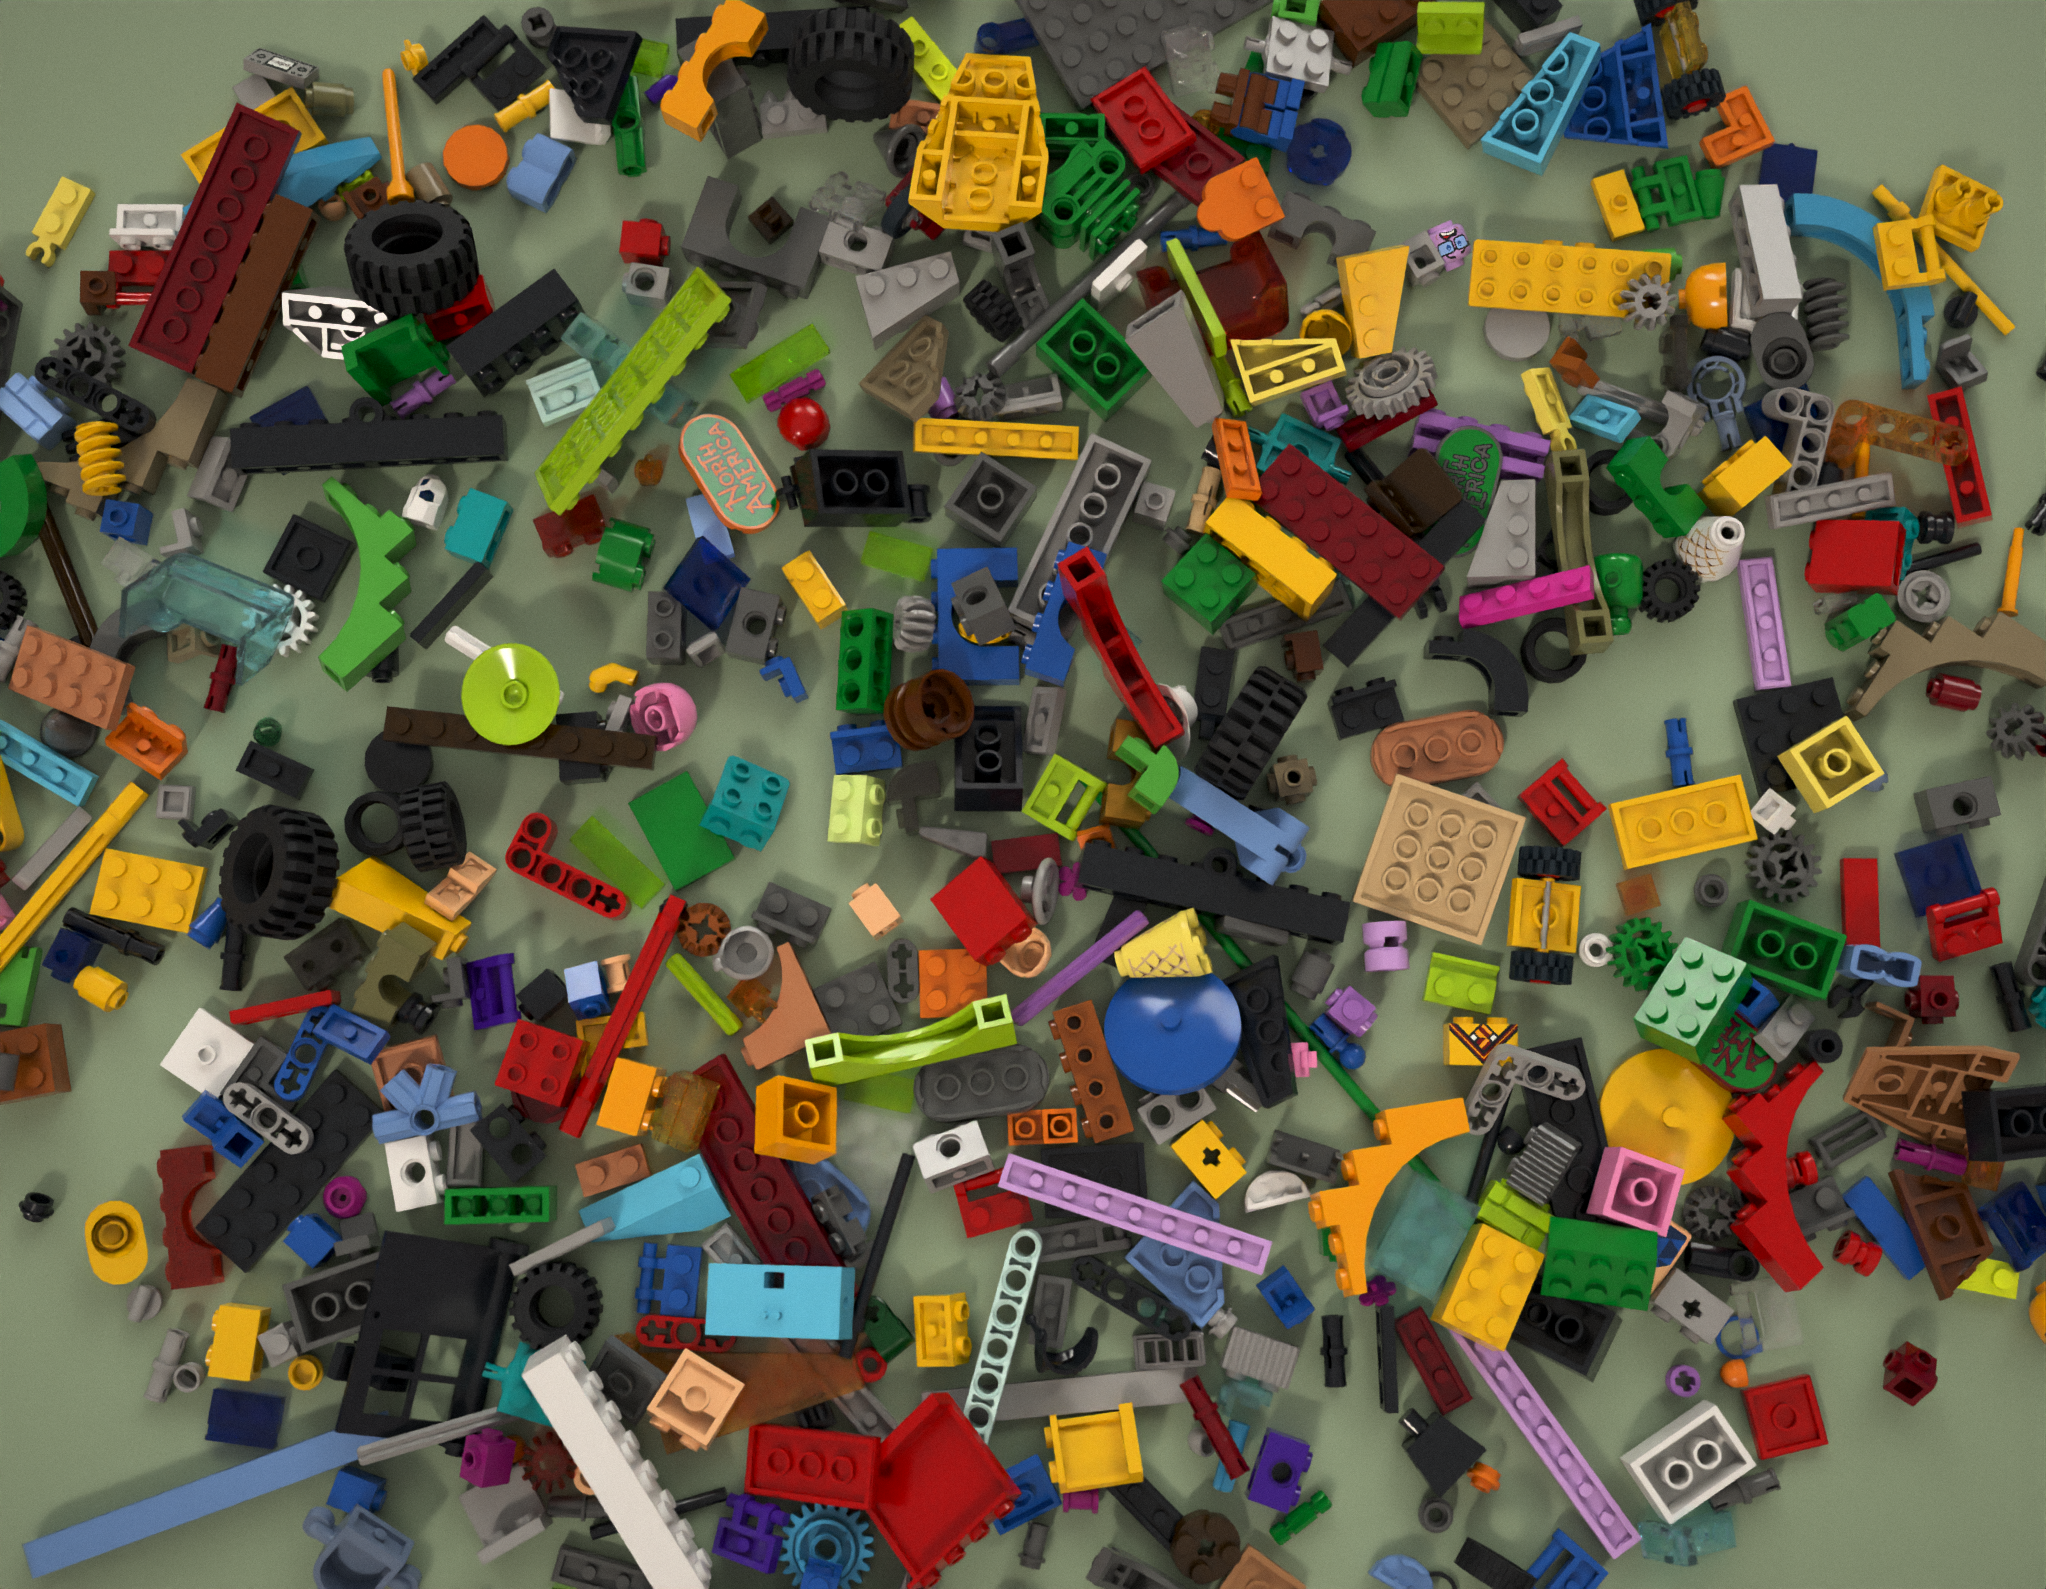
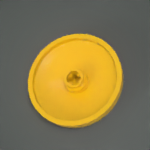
M1667 1049L1647 1050L1624 1060L1608 1076L1599 1094L1598 1106L1608 1146L1623 1147L1684 1169L1681 1185L1695 1182L1712 1172L1727 1155L1734 1138V1133L1721 1119L1730 1111L1727 1106L1733 1100L1731 1093L1716 1084L1686 1058Z

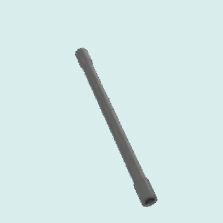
M1175 191L1170 199L1011 343L1006 344L986 363L988 370L995 377L1000 378L1082 298L1084 299L1091 293L1092 282L1130 245L1139 239L1146 243L1177 213L1188 207L1192 202L1178 191Z

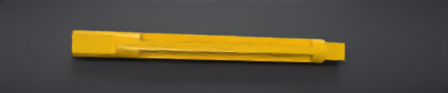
M130 781L0 935V973L150 796Z

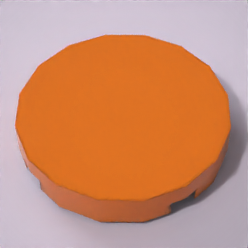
M469 125L455 131L447 140L443 150L444 166L451 179L461 187L473 191L498 184L506 175L510 163L508 149L502 137L492 128L482 125Z

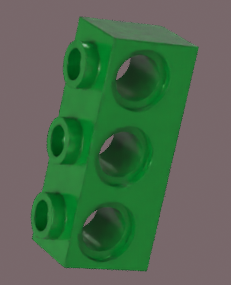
M875 608L842 611L836 710L854 715L884 713V702L890 692L894 614Z
M557 1185L445 1189L444 1225L551 1222L557 1220Z

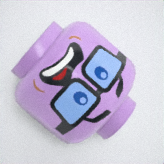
M1449 220L1427 230L1428 235L1445 262L1446 272L1465 264L1463 258L1470 254L1471 246L1461 224H1453L1452 220Z

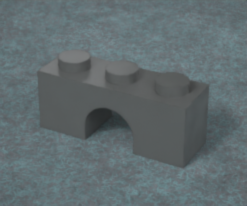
M1287 191L1280 205L1285 218L1270 226L1268 237L1297 250L1301 240L1306 235L1321 233L1329 239L1332 246L1327 264L1338 268L1337 257L1367 252L1377 231L1371 229L1370 225L1362 220H1351L1342 216L1340 211L1331 206L1322 207L1312 202L1303 193Z

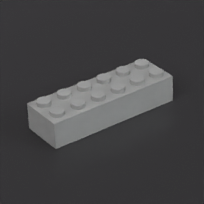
M1093 433L1090 434L1008 608L1014 623H1019L1021 626L1032 630L1037 613L1044 614L1048 601L1042 600L1048 581L1055 582L1058 570L1053 568L1059 549L1066 550L1068 541L1106 553L1107 563L1150 471L1151 459ZM1069 603L1063 607L1058 618L1060 632L1068 643L1080 621Z

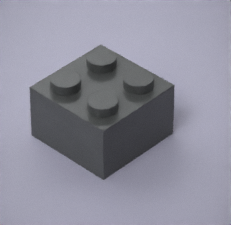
M981 452L945 504V516L993 547L1003 548L1037 498V487Z

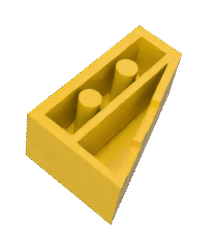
M1397 245L1336 258L1345 320L1349 323L1353 335L1350 346L1351 356L1361 359L1392 352L1409 246Z

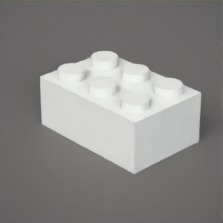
M1706 1400L1701 1401L1619 1458L1655 1513L1669 1525L1756 1466V1463L1718 1407Z

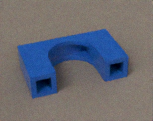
M1017 547L937 549V559H931V579H937L938 591H931V603L934 605L935 611H938V624L934 625L935 629L932 644H938V657H932V670L945 669L954 672L964 680L967 686L1019 685V646L985 647L967 642L954 628L952 622L954 606L951 598L956 596L951 583L985 567H988L997 588L1018 587Z

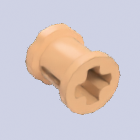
M630 954L619 955L600 961L601 966L605 967L609 983L607 988L608 994L622 992L631 973L628 961L631 960Z

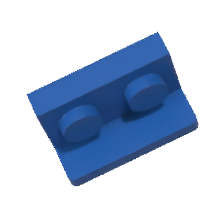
M885 720L870 722V727L858 729L856 724L837 726V731L830 732L836 775H852L903 768L900 744L893 739L887 730Z

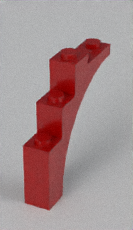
M1086 546L1058 563L1063 595L1080 619L1083 635L1101 661L1103 676L1119 700L1123 701L1154 750L1157 752L1163 745L1167 746L1185 735L1183 727L1168 706L1134 646L1113 600L1106 573L1089 548Z
M1816 1061L1805 1064L1800 1062L1794 1063L1784 1071L1785 1079L1779 1085L1774 1083L1761 1094L1756 1093L1745 1096L1743 1093L1737 1096L1727 1106L1730 1111L1721 1118L1746 1147L1732 1158L1734 1164L1725 1173L1750 1201L1736 1213L1738 1219L1729 1227L1784 1292L1801 1290L1824 1268L1807 1244L1796 1221L1788 1193L1786 1174L1788 1136L1795 1113L1807 1090L1824 1072Z

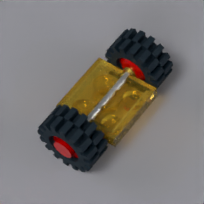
M1634 0L1639 21L1643 27L1651 23V27L1654 25L1661 27L1663 25L1659 35L1673 79L1671 83H1667L1661 89V96L1669 119L1679 120L1682 117L1683 119H1688L1691 115L1695 117L1700 115V112L1704 111L1706 113L1710 111L1711 107L1716 108L1719 106V103L1723 102L1726 98L1720 73L1715 68L1710 70L1708 68L1702 69L1708 60V50L1706 44L1701 42L1699 36L1698 16L1696 12H1692V10L1697 8L1698 0Z

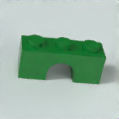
M1650 436L1628 439L1607 465L1606 469L1614 477L1615 483L1623 488L1633 500L1635 507L1647 517L1659 535L1663 538L1686 536L1707 506L1689 484L1669 486L1663 489L1660 474L1669 459Z

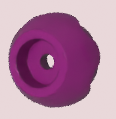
M342 1176L333 1179L328 1183L323 1192V1204L326 1211L338 1219L357 1216L367 1200L366 1190L359 1180L352 1176ZM343 1194L347 1197L345 1201L341 1199Z

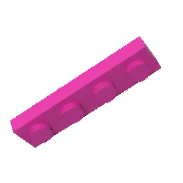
M1590 565L1459 596V622L1463 629H1468L1594 599L1593 571Z

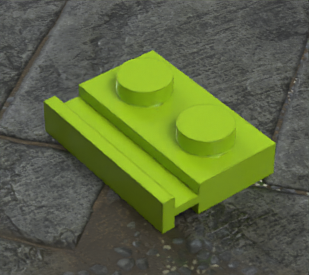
M1432 952L1422 1001L1491 1015L1497 984L1496 979L1500 966Z

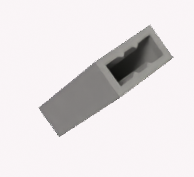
M1180 290L1128 324L1125 342L1197 428L1204 423H1212L1215 418L1220 417L1223 412L1225 395L1186 295Z

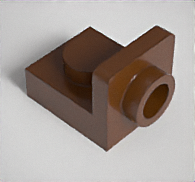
M80 270V304L87 315L101 316V305L116 304V275L113 271Z

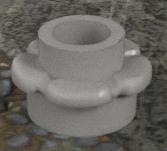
M1231 1307L1225 1311L1220 1308L1207 1322L1211 1326L1209 1329L1210 1335L1213 1333L1221 1340L1233 1327L1238 1318L1231 1313Z

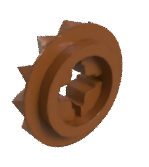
M697 903L685 909L679 918L681 923L676 935L686 951L695 956L707 957L717 954L722 941L731 932V924L726 913L718 906L711 903ZM708 915V927L713 929L712 931L717 932V935L705 934L698 944L699 932L690 927V925H702Z

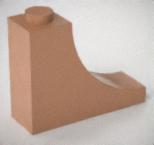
M790 942L776 947L782 966V985L775 1008L757 1030L742 1039L745 1047L741 1048L742 1055L749 1067L754 1065L756 1070H762L805 1050V1040L832 1034L815 993Z

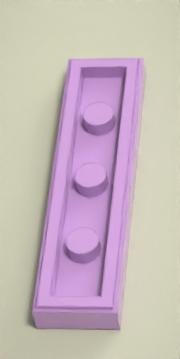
M1773 557L1739 560L1737 572L1755 692L1791 687Z

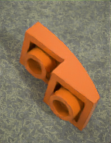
M1076 1108L1029 1110L1024 1113L1007 1115L1008 1146L1078 1142Z

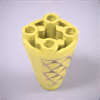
M1194 908L1178 912L1123 944L1121 949L1114 951L1116 965L1121 977L1128 975L1130 978L1198 977L1213 973L1208 953L1205 954L1203 947L1208 945L1207 937L1203 926H1199Z

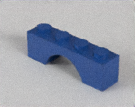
M1068 541L1066 550L1059 549L1053 568L1058 570V563L1085 548V546ZM1089 548L1101 568L1104 569L1107 554ZM1058 571L1055 582L1048 581L1042 600L1048 601L1044 614L1038 612L1032 632L1037 633L1033 645H1026L1021 663L1026 665L1025 675L1064 687L1075 649L1064 639L1059 629L1058 618L1068 601L1063 595Z

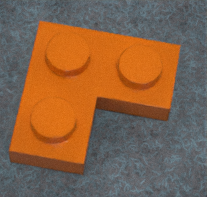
M1747 85L1726 94L1725 100L1716 107L1726 128L1702 138L1699 145L1711 169L1723 168L1773 145L1775 140Z

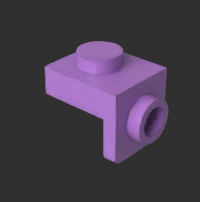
M1331 380L1300 394L1313 427L1319 430L1325 428L1326 431H1331L1345 423L1344 419H1346L1350 410L1347 404L1342 405Z

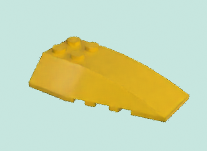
M966 53L950 83L951 89L948 95H944L936 118H932L927 128L928 134L925 140H921L917 148L908 201L911 206L945 229L999 232L1020 222L1024 224L1042 212L1049 155L1045 143L1044 128L1041 117H1039L1040 107L1037 100L1031 58L1026 56Z

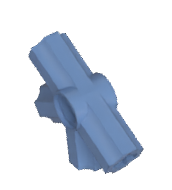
M428 1063L421 1086L403 1069L380 1090L396 1109L372 1115L374 1136L378 1143L382 1144L417 1135L427 1136L438 1130L481 1121L483 1118L480 1097H478L476 1090L450 1096L458 1072L451 1067ZM421 1110H428L434 1115L435 1122L433 1125L425 1124L422 1121Z

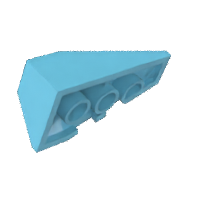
M702 1153L578 1211L585 1228L608 1217H611L616 1228L613 1231L591 1242L700 1231L732 1216L717 1180Z

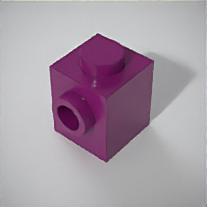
M490 1428L483 1429L482 1433L466 1435L459 1477L480 1488L509 1484L516 1442L503 1436L502 1431Z

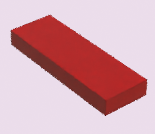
M1877 858L1840 859L1842 934L1847 936L1844 945L1867 944L1880 948Z
M325 990L229 1011L230 1022L234 1025H248L308 1012L312 1008L319 1006L331 1007L332 1004L340 1005L342 1001L340 991Z

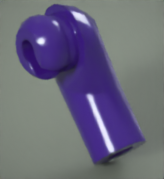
M667 74L644 92V95L653 106L662 100L667 90L674 88L678 81V76Z

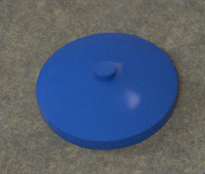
M1212 973L1198 977L1129 978L1117 990L1110 1001L1105 1016L1104 1035L1114 1065L1127 1080L1137 1087L1152 1093L1182 1095L1207 1087L1227 1071L1240 1047L1242 1022L1233 994Z

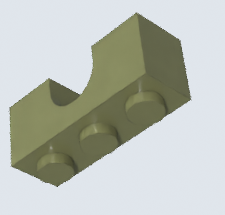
M405 922L400 923L392 930L386 929L382 933L376 944L379 947L378 953L369 961L365 968V972L368 974L366 980L359 985L353 996L356 1002L351 1013L387 1032L400 1023L397 1020L398 1013L405 1001L412 995V993L399 984L396 976L409 983L426 969L437 946L435 941Z

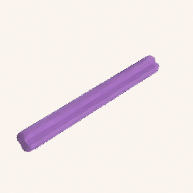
M1140 910L1133 912L1011 1011L1012 1020L1018 1026L1026 1024L1113 954L1115 950H1118L1123 944L1149 924L1147 917Z

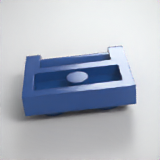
M1557 1528L1551 1535L1554 1539L1527 1572L1538 1581L1566 1548L1572 1555L1544 1589H1596L1609 1572L1562 1530Z

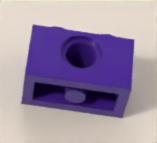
M1267 1427L1244 1493L1247 1499L1288 1514L1290 1505L1295 1507L1301 1494L1302 1487L1297 1485L1301 1472L1307 1473L1312 1461L1313 1453L1309 1451L1310 1445L1307 1441ZM1280 1462L1287 1463L1289 1465L1288 1475L1284 1479H1274L1272 1477L1273 1467Z

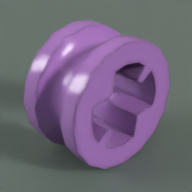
M1679 1364L1672 1366L1665 1376L1667 1388L1677 1396H1693L1700 1388V1376L1690 1366ZM1683 1371L1685 1376H1690L1691 1383L1685 1384L1688 1387L1686 1390H1683L1682 1386L1675 1383V1378L1681 1377L1678 1374Z

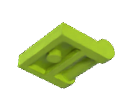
M1055 753L1021 812L1075 842L1079 826L1099 792H1104L1108 783ZM1080 780L1088 786L1065 824L1057 818Z

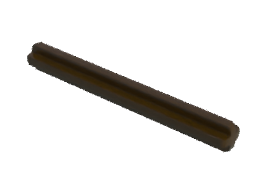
M47 502L46 517L38 535L81 643L90 648L98 627Z

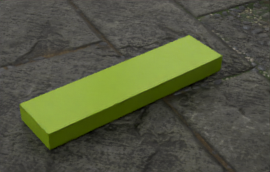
M1174 238L1166 241L1168 263L1181 290L1186 295L1190 308L1214 357L1218 358L1226 355V333L1180 240Z

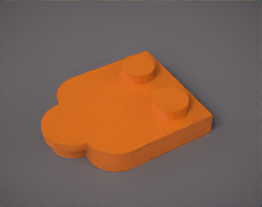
M1257 157L1211 178L1202 189L1203 202L1199 205L1196 213L1197 221L1203 229L1210 232L1217 231L1224 240L1229 242L1239 241L1285 218Z

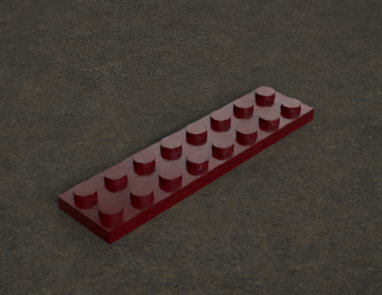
M236 103L129 342V347L195 375L196 361L201 353H205L210 342L209 332L213 324L219 322L223 313L222 304L224 298L229 292H232L236 284L237 269L248 257L251 237L256 231L259 232L264 221V208L269 201H273L302 136L299 130Z
M725 1053L718 1055L666 1088L667 1093L764 1265L847 1267L840 1254L835 1253L828 1240L829 1235L826 1229L817 1220L810 1201L786 1159L754 1153L756 1107ZM774 1272V1282L779 1289H784V1273ZM856 1282L854 1284V1298L857 1297L859 1290Z

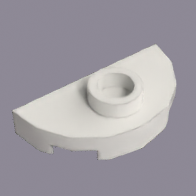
M1284 1170L1267 1171L1257 1176L1248 1186L1244 1197L1245 1213L1308 1198L1311 1192L1307 1184L1295 1174Z

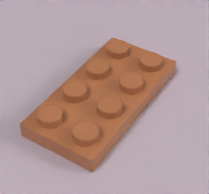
M27 625L8 689L103 729L116 731L136 666L39 627Z

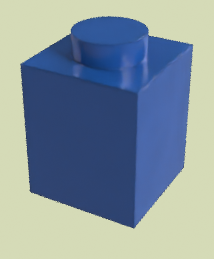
M1752 978L1753 984L1739 1004L1736 1012L1755 1028L1759 1029L1780 1004L1769 989Z
M348 1465L338 1471L326 1505L349 1513L356 1504H359L372 1514L375 1511L379 1512L387 1497V1491L383 1490L387 1479Z

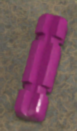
M815 369L807 373V377L804 379L800 376L778 387L779 391L774 392L772 390L764 394L763 401L769 412L782 408L781 404H787L794 398H803L809 395V391L812 389L817 391L823 388L826 384L821 372Z

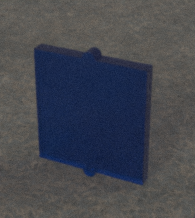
M1773 143L1771 147L1762 150L1758 185L1777 184L1780 197L1783 198L1784 203L1787 202L1793 193L1812 194L1818 150L1795 147L1793 143L1789 145Z

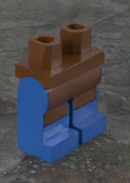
M1244 68L1240 69L1238 75L1221 72L1215 94L1230 97L1231 102L1230 105L1214 101L1208 122L1225 128L1223 136L1231 138L1235 136L1244 141L1286 152L1293 138L1298 115L1297 111L1300 106L1305 81L1292 78L1291 82L1270 78L1261 73L1250 72V70Z

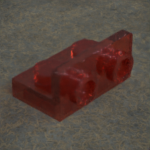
M594 494L578 500L571 510L565 509L560 516L552 511L533 519L542 541V548L549 558L554 556L555 558H563L573 553V548L582 544L594 545L601 542L604 530L608 527Z

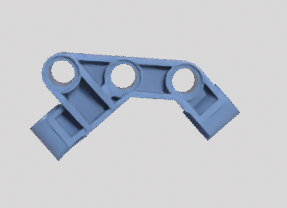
M1178 766L1179 776L1177 785L1169 798L1233 839L1240 865L1270 885L1274 884L1281 872L1295 873L1304 866L1307 854L1301 846V841L1310 827L1280 808L1254 812L1183 766Z

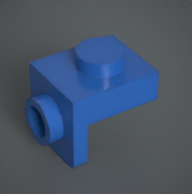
M1284 1265L1256 1284L1275 1315L1287 1329L1303 1322L1315 1310L1312 1303L1304 1295Z

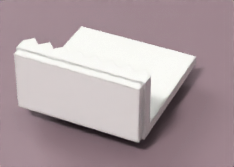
M549 89L550 139L593 145L606 144L611 136L610 125L584 123L578 117L574 104L565 90Z

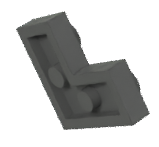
M260 1036L220 1094L223 1095L227 1087L233 1083H250L290 1113H293L299 1102L283 1101L277 1095L272 1084L288 1052L266 1037ZM246 1090L235 1093V1096L238 1098L236 1105L246 1104L254 1109L262 1102L261 1100H259L258 1104L249 1102L245 1098ZM267 1108L262 1111L260 1122L269 1128L273 1127L277 1121V1114L273 1109Z

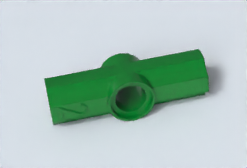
M630 75L612 125L614 128L618 173L628 177H637L647 172L644 145L645 129L642 123L639 81L637 76ZM626 123H635L631 128H622Z

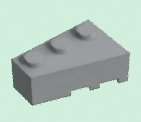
M1535 479L1501 480L1467 575L1469 589L1497 588L1536 578Z

